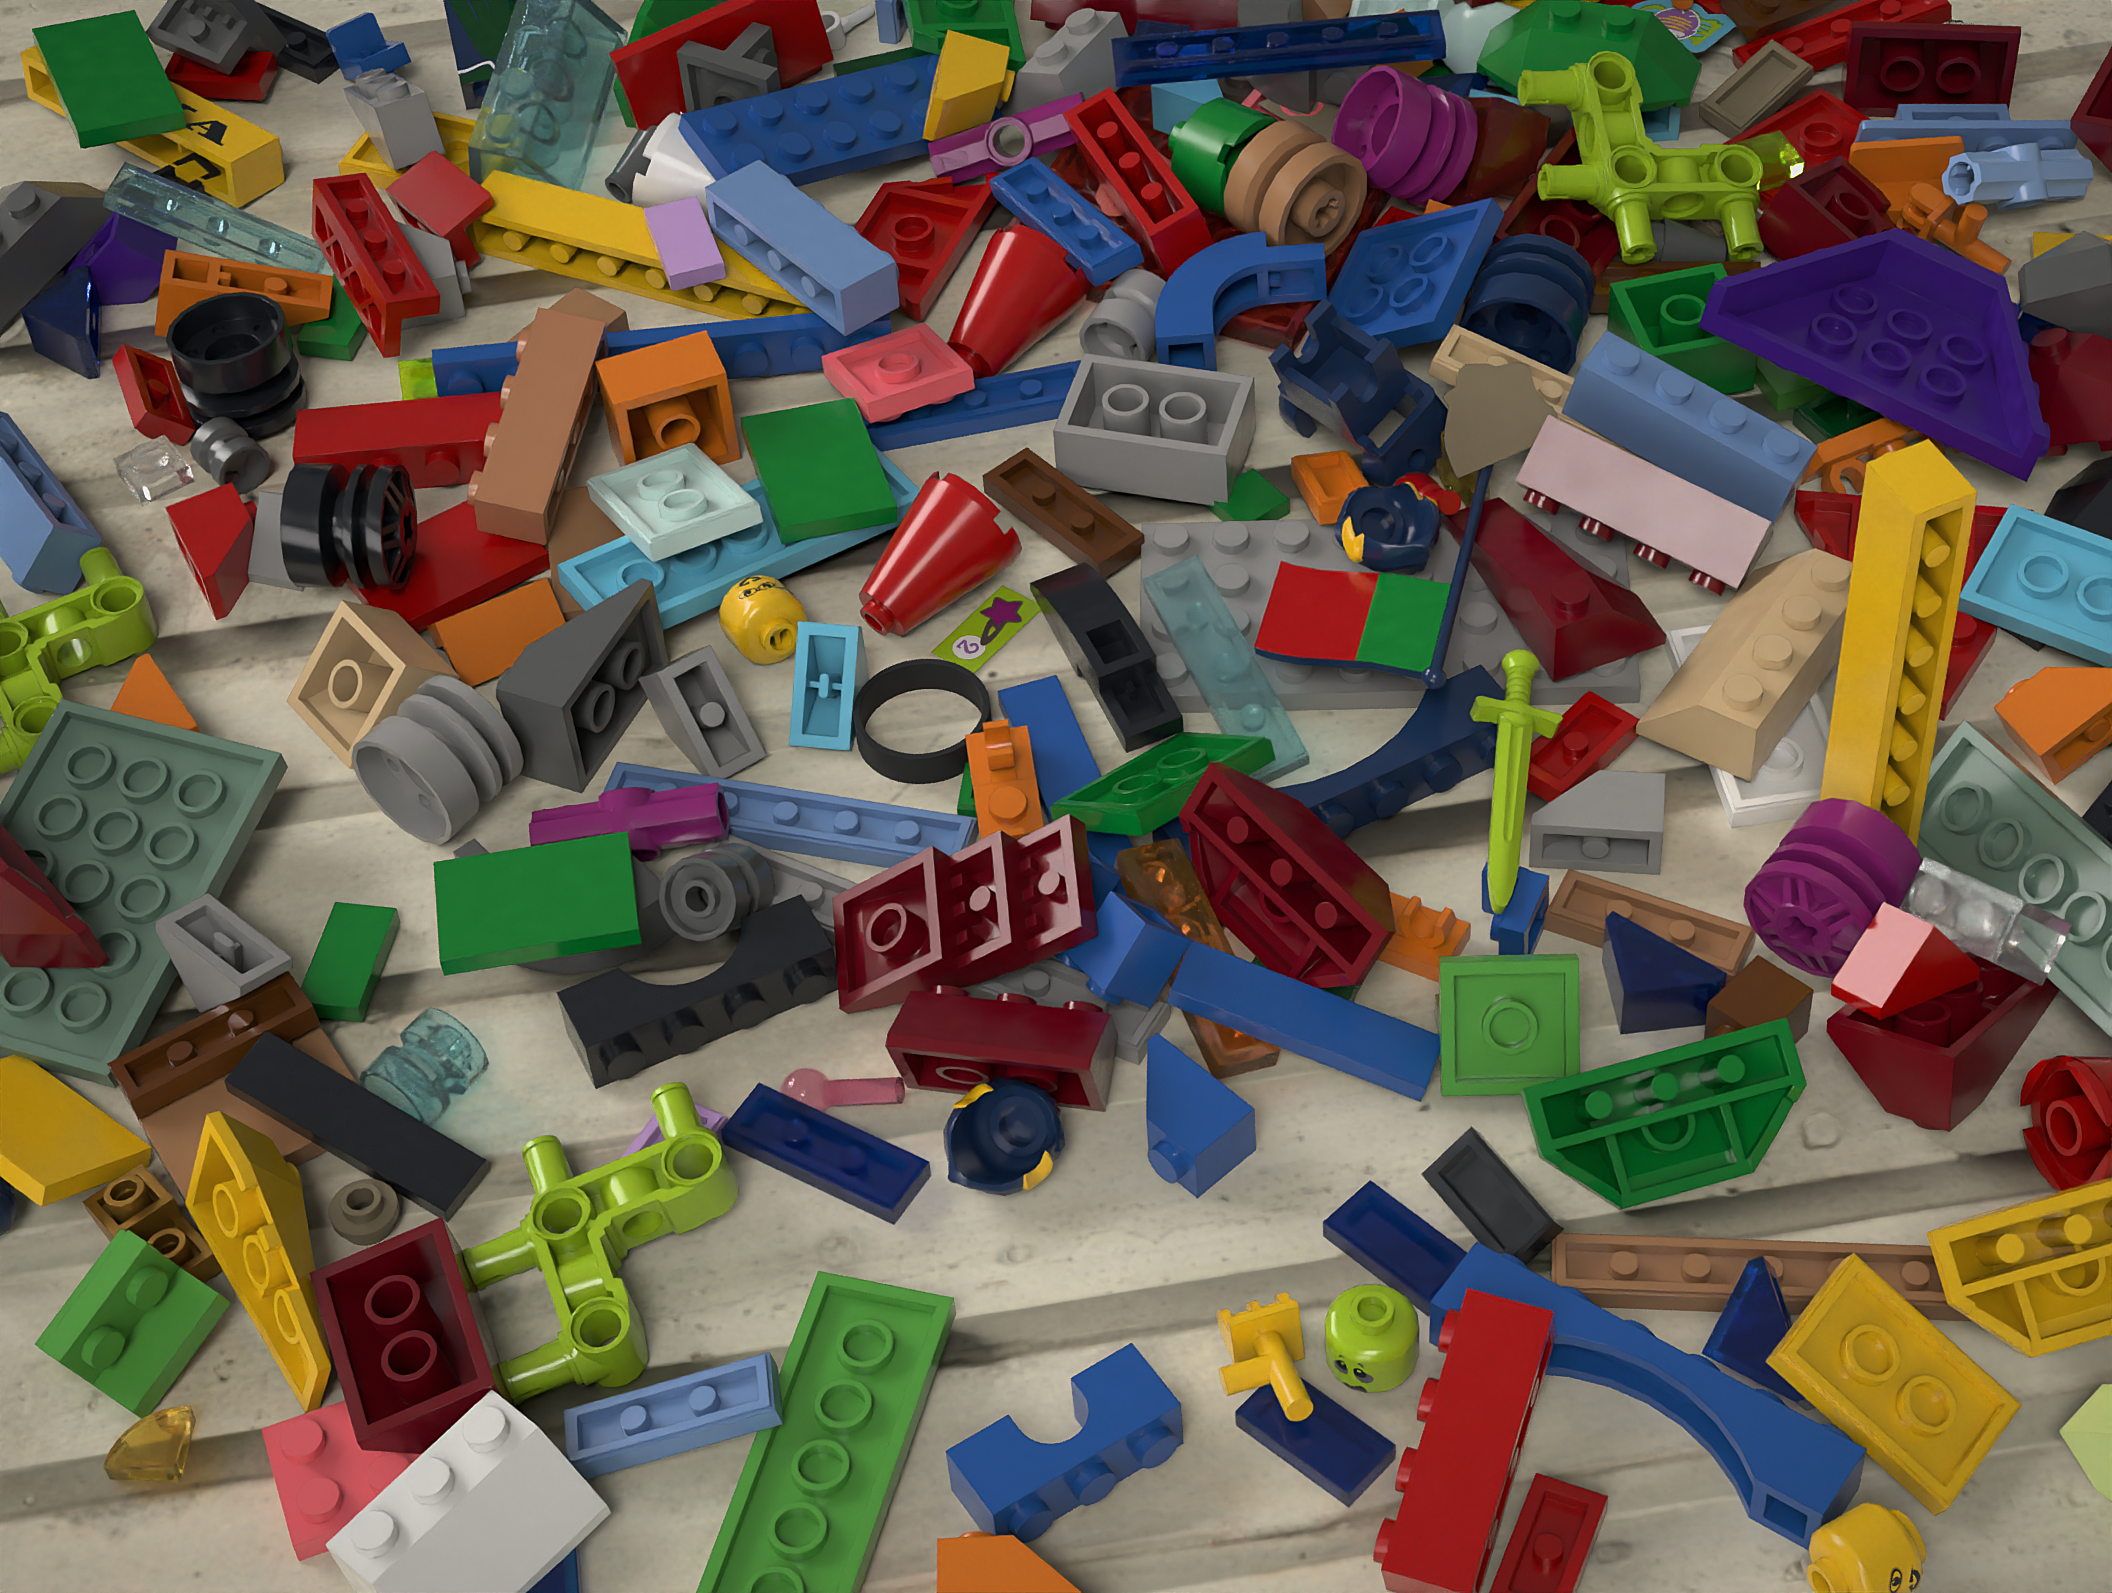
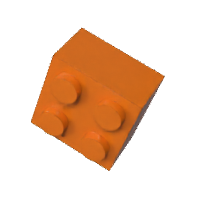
M707 330L595 361L611 445L620 467L690 442L694 443L718 466L741 459L727 374Z

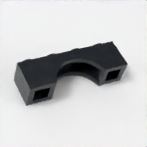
M800 894L741 918V934L735 951L720 968L701 979L679 985H656L640 981L618 967L556 993L567 1035L595 1089H598L617 1080L628 1079L639 1071L678 1055L691 1053L702 1045L741 1029L752 1028L763 1020L802 1004L813 1003L824 995L838 990V980L833 947L804 897Z

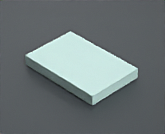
M691 442L597 475L586 481L590 499L652 562L763 522L759 503Z

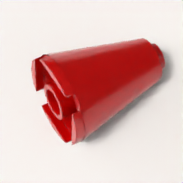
M1014 225L1009 232H1004L1003 227H1001L991 237L947 341V345L973 369L974 380L997 376L1078 310L1089 293L1087 277L1081 267L1074 274L1064 262L1069 253L1054 240L1029 227Z
M939 471L934 472L924 482L861 589L859 599L863 607L860 609V615L873 630L881 635L886 636L891 632L895 635L903 636L1011 566L1020 557L1022 551L1017 533L1013 527L1005 534L994 521V518L1001 511L975 486L952 473H948L940 480Z
M2061 1055L2040 1060L2027 1073L2020 1095V1107L2031 1105L2033 1127L2022 1130L2026 1147L2037 1170L2058 1191L2111 1178L2112 1057Z

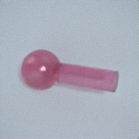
M804 1067L792 1071L785 1077L780 1087L779 1096L783 1109L790 1116L798 1119H812L825 1113L829 1107L902 1104L905 1098V1085L901 1077L829 1080L821 1071Z

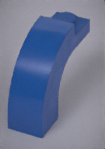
M1262 231L1222 240L1193 255L1172 274L1158 298L1155 310L1158 363L1217 372L1216 342L1218 335L1225 324L1237 314L1261 305L1327 299L1324 243L1267 247L1266 232Z

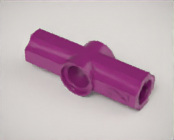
M1083 92L929 142L930 161L935 176L937 178L952 176L954 185L984 175L985 173L1020 164L1032 157H1039L1075 145L1076 143L1063 117V113L1086 101ZM1006 125L1016 126L1024 135V148L1018 155L1007 153L1000 144V134Z
M718 782L660 792L643 787L614 789L599 795V801L533 811L532 819L529 823L531 846L628 831L632 855L640 862L658 858L661 855V850L728 840L730 828L728 805L725 800L723 787Z

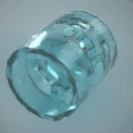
M430 1007L422 1011L400 1033L403 1046L397 1047L392 1045L386 1047L361 1072L359 1080L363 1088L432 1127L450 1108V1096L458 1097L463 1095L487 1071L489 1062L480 1042L467 1027L443 1010Z

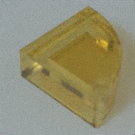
M191 1406L173 1407L155 1412L128 1428L114 1443L105 1459L103 1467L109 1479L180 1482L196 1423Z

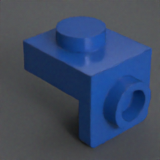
M365 12L326 31V36L344 79L355 81L357 75L379 68H384L386 74L393 72L398 75L396 69L411 62L404 42L384 39L373 13Z

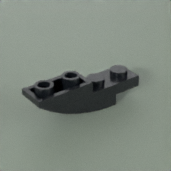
M1084 562L1030 582V591L1077 677H1085L1126 753L1184 731L1183 716L1157 672L1155 653L1120 598L1094 568Z

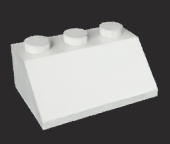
M491 1389L325 1545L356 1593H529L611 1514V1511L602 1498L544 1432Z

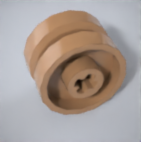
M1293 119L1278 121L1260 131L1241 151L1229 173L1225 187L1224 213L1230 224L1243 234L1265 231L1267 247L1324 243L1326 257L1349 235L1361 214L1367 194V173L1361 160L1344 149L1327 142L1325 137L1306 125Z

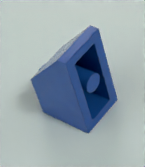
M1159 1033L1147 1040L1146 1097L1148 1159L1153 1169L1162 1179L1172 1184L1178 1182L1198 1199L1256 1151L1255 1109Z

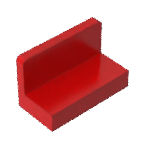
M431 151L388 186L385 191L406 225L449 240L454 262L465 260L468 270L481 257L464 229L495 204V200L490 192L440 153Z

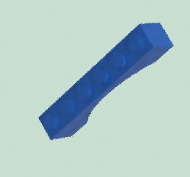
M1476 1242L1430 1301L1429 1343L1438 1347L1440 1332L1447 1311L1449 1309L1460 1311L1467 1288L1554 1311L1557 1336L1545 1375L1570 1377L1610 1387L1650 1405L1682 1426L1713 1456L1735 1487L1750 1519L1808 1551L1812 1533L1841 1516L1859 1490L1867 1449L1854 1443L1844 1431L1832 1425H1820L1788 1408L1773 1393L1763 1389H1753L1721 1372L1707 1358L1697 1354H1687L1660 1340L1643 1324L1633 1320H1623L1593 1304L1579 1290L1569 1286L1561 1287L1529 1270L1521 1260L1513 1255L1497 1253Z

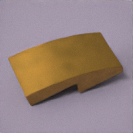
M142 1164L113 1180L109 1185L82 1201L90 1216L110 1242L120 1228L126 1232L130 1230L203 1283L223 1271L206 1240L182 1216L174 1197Z

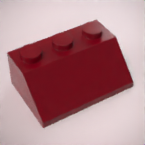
M1852 21L1846 35L1842 68V101L1866 117L1895 118L1899 104H2007L2009 111L2021 38V26Z
M938 985L931 988V993L910 991L887 1033L885 1047L907 1088L966 1095L977 1085L990 1082L993 1078L999 1076L1012 1080L1017 1079L1021 1082H1029L1030 1084L1035 1083L1039 1088H1045L1051 1093L1052 1097L1058 1100L1057 1106L1106 1112L1118 1033L1112 1015L1103 1013L1101 1007L1092 1003L1068 1001L1063 1004V1008L1037 1005L1036 1000L1021 994L1002 993L997 996V1000L973 998L968 991L958 987Z
M443 1217L309 1273L356 1441L362 1450L423 1454L491 1389L515 1408L514 1401L508 1393L500 1372V1357L477 1286L471 1278L463 1251Z

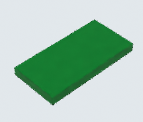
M135 10L32 29L35 47L80 149L187 128L184 110Z

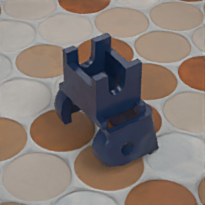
M1323 298L1304 319L1311 336L1310 345L1301 357L1296 358L1292 350L1281 343L1268 357L1281 382L1277 386L1280 391V416L1290 428L1306 438H1310L1318 430L1311 418L1312 416L1364 452L1361 463L1363 476L1379 488L1391 487L1396 479L1406 473L1418 471L1429 474L1447 454L1444 444V431L1448 409L1428 383L1404 368L1390 340L1383 337L1378 341L1339 316L1333 304ZM1393 409L1406 419L1383 445L1378 448L1368 435Z

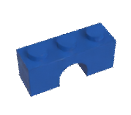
M1088 847L1098 936L1054 956L1065 965L1084 972L1090 977L1086 987L1101 999L1117 1006L1126 999L1151 1008L1192 940L1157 908L1113 892L1121 876Z
M1133 1343L1126 1345L1071 1378L1074 1416L1082 1427L1081 1431L1074 1437L1054 1444L1034 1441L1022 1433L1008 1414L946 1450L951 1490L981 1531L989 1532L996 1536L1014 1535L1022 1543L1031 1542L1044 1534L1056 1519L1080 1505L1088 1506L1099 1502L1112 1491L1115 1484L1142 1468L1150 1469L1161 1465L1172 1456L1177 1447L1184 1444L1181 1403Z

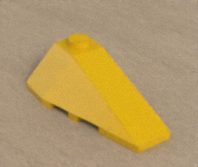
M221 1111L206 1114L185 1205L305 1414L320 1408L331 1370V1361L325 1327L309 1274L315 1271L300 1174L292 1163L285 1162L272 1138Z

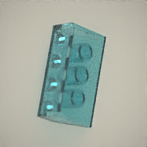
M517 0L468 144L470 178L479 185L495 169L580 191L617 75L609 53L626 46L628 41V32L591 0Z

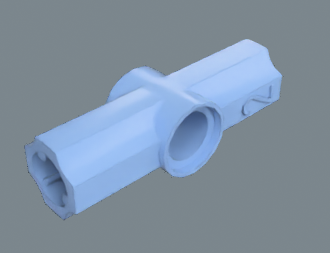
M2039 143L2018 144L1992 152L1962 153L1950 157L1949 166L1942 174L1945 195L1953 197L1958 205L1996 203L1998 210H2012L2033 206L2045 201H2068L2085 196L2089 182L2094 179L2091 159H2086L2080 155L2078 149L2040 150Z

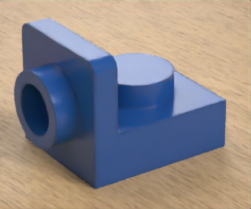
M1487 861L1482 871V910L1494 915L1490 929V939L1499 942L1498 955L1534 954L1544 930L1545 913L1549 907V875L1530 871L1519 866L1514 890L1506 909L1502 914H1496L1491 908L1489 899Z

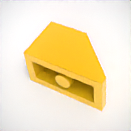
M947 31L934 74L922 135L923 139L934 141L991 121L997 101L1007 103L1013 85L1015 71L1006 69L1010 47L955 31Z

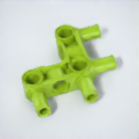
M1598 52L1591 57L1588 63H1575L1567 70H1523L1522 76L1518 80V99L1521 106H1566L1572 114L1582 164L1573 166H1552L1551 164H1544L1537 179L1538 194L1542 201H1549L1550 199L1587 200L1590 205H1593L1602 214L1615 222L1622 259L1628 264L1644 263L1654 257V252H1657V246L1650 220H1662L1663 218L1669 220L1717 219L1722 223L1728 255L1731 261L1749 262L1761 255L1760 251H1763L1764 247L1755 212L1760 203L1757 184L1763 175V164L1753 150L1736 144H1700L1699 148H1661L1659 144H1653L1652 139L1646 137L1640 111L1644 101L1640 85L1635 76L1634 67L1626 57L1617 52Z
M106 547L92 548L80 557L79 565L89 587L11 617L7 614L0 600V717L4 724V727L0 728L2 731L0 734V775L15 769L20 771L61 699H64L58 687L62 679L100 664L109 666L132 655L140 654L156 642L158 630L143 585L137 579L123 575L113 554Z
M682 1082L664 1084L657 1088L650 1096V1102L657 1118L663 1141L579 1176L573 1177L562 1144L556 1136L543 1135L527 1142L522 1147L521 1153L535 1193L531 1201L530 1213L525 1215V1219L520 1220L521 1227L471 1249L466 1248L462 1250L471 1278L479 1291L485 1290L487 1286L536 1267L540 1272L543 1271L562 1331L557 1332L558 1339L509 1361L504 1360L499 1363L505 1386L515 1405L574 1380L577 1385L584 1383L587 1386L597 1382L601 1386L615 1388L627 1385L638 1378L645 1369L648 1360V1349L644 1326L638 1309L616 1271L622 1266L620 1259L627 1257L628 1250L672 1231L678 1235L703 1225L711 1219L718 1218L728 1212L736 1202L738 1195L737 1180L729 1165L720 1139L713 1131L703 1126L686 1084ZM703 1173H706V1174H704L703 1176L694 1179V1178L697 1177L698 1175L703 1174ZM575 1227L574 1229L570 1230L569 1232L564 1233L565 1231L569 1230L570 1228ZM616 1337L610 1344L600 1347L603 1342Z

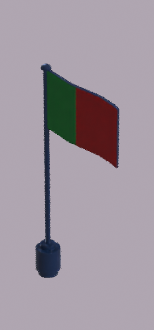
M1494 464L1480 469L1451 584L1397 574L1319 570L1281 561L1254 645L1255 653L1268 659L1297 665L1376 670L1421 679L1424 686L1430 690L1441 689L1447 681V675L1443 671Z

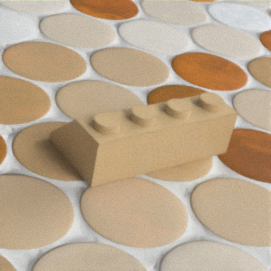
M1814 548L1753 570L1637 723L1636 734L1751 782L1839 660L1853 563Z

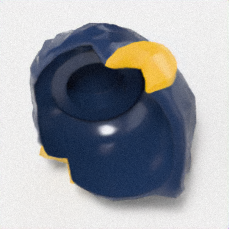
M1404 482L1386 488L1359 487L1350 492L1341 507L1334 533L1340 546L1346 551L1352 562L1359 563L1375 572L1414 575L1416 571H1423L1427 565L1431 551L1438 542L1439 529L1442 524L1436 500L1427 496L1423 498L1414 484Z
M999 1076L993 1078L990 1082L974 1087L953 1105L954 1109L943 1130L944 1149L948 1161V1180L951 1183L959 1184L969 1189L1001 1196L1014 1194L1023 1189L1030 1191L1050 1174L1053 1161L1058 1159L1065 1146L1064 1129L1060 1119L1061 1110L1057 1106L1058 1100L1052 1097L1048 1090L1039 1088L1035 1083L1030 1084L1029 1082H1021L1017 1079L1012 1080Z

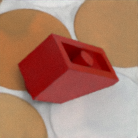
M232 482L165 507L178 548L216 620L228 616L250 581L247 572L257 507L253 500L243 503Z

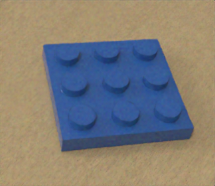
M1488 198L1360 231L1327 300L1333 304L1339 316L1378 341L1383 337L1387 338L1393 343L1395 349L1425 342L1433 343L1446 338L1467 292L1473 286L1474 277L1482 260L1493 243V237L1504 216V212L1493 198ZM1310 334L1301 350L1302 355L1310 345Z

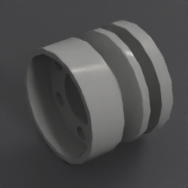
M435 675L419 686L414 695L406 698L399 704L397 716L391 715L383 719L353 746L351 757L358 779L367 794L382 812L405 832L423 842L437 845L449 841L477 815L479 803H485L494 799L500 793L501 787L511 783L521 773L524 763L517 738L509 724L495 707L472 687L454 677Z

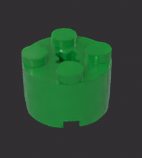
M1218 97L1200 106L1187 122L1180 121L1173 127L1168 139L1169 149L1173 152L1171 170L1199 209L1228 220L1224 213V191L1229 173L1247 144L1260 131L1278 122L1277 119L1229 99Z

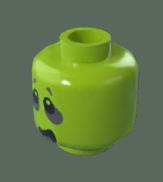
M1364 1284L1343 1291L1330 1304L1324 1321L1325 1354L1327 1365L1335 1378L1350 1389L1364 1393L1387 1392L1402 1385L1413 1373L1419 1357L1420 1329L1418 1314L1409 1299L1394 1288L1380 1284Z

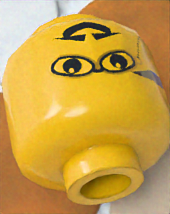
M765 575L747 577L735 584L724 596L719 609V624L726 638L748 660L764 665L781 662L793 655L796 651L798 621L808 622L807 613L797 597L779 580Z
M1866 1502L1812 1533L1809 1545L1811 1564L1807 1567V1577L1815 1593H1912L1920 1585L1923 1574L1922 1563L1926 1559V1548L1919 1531L1905 1514L1899 1510H1888L1882 1505Z

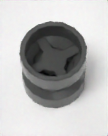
M218 417L204 423L196 431L191 441L190 452L192 458L207 473L212 474L213 479L220 486L232 482L239 495L246 494L257 488L269 472L270 458L268 453L254 439L249 438L247 432L232 418Z

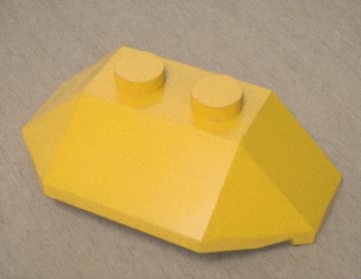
M2112 1177L1970 1216L1926 1232L1948 1305L2026 1358H2033L2112 1335Z

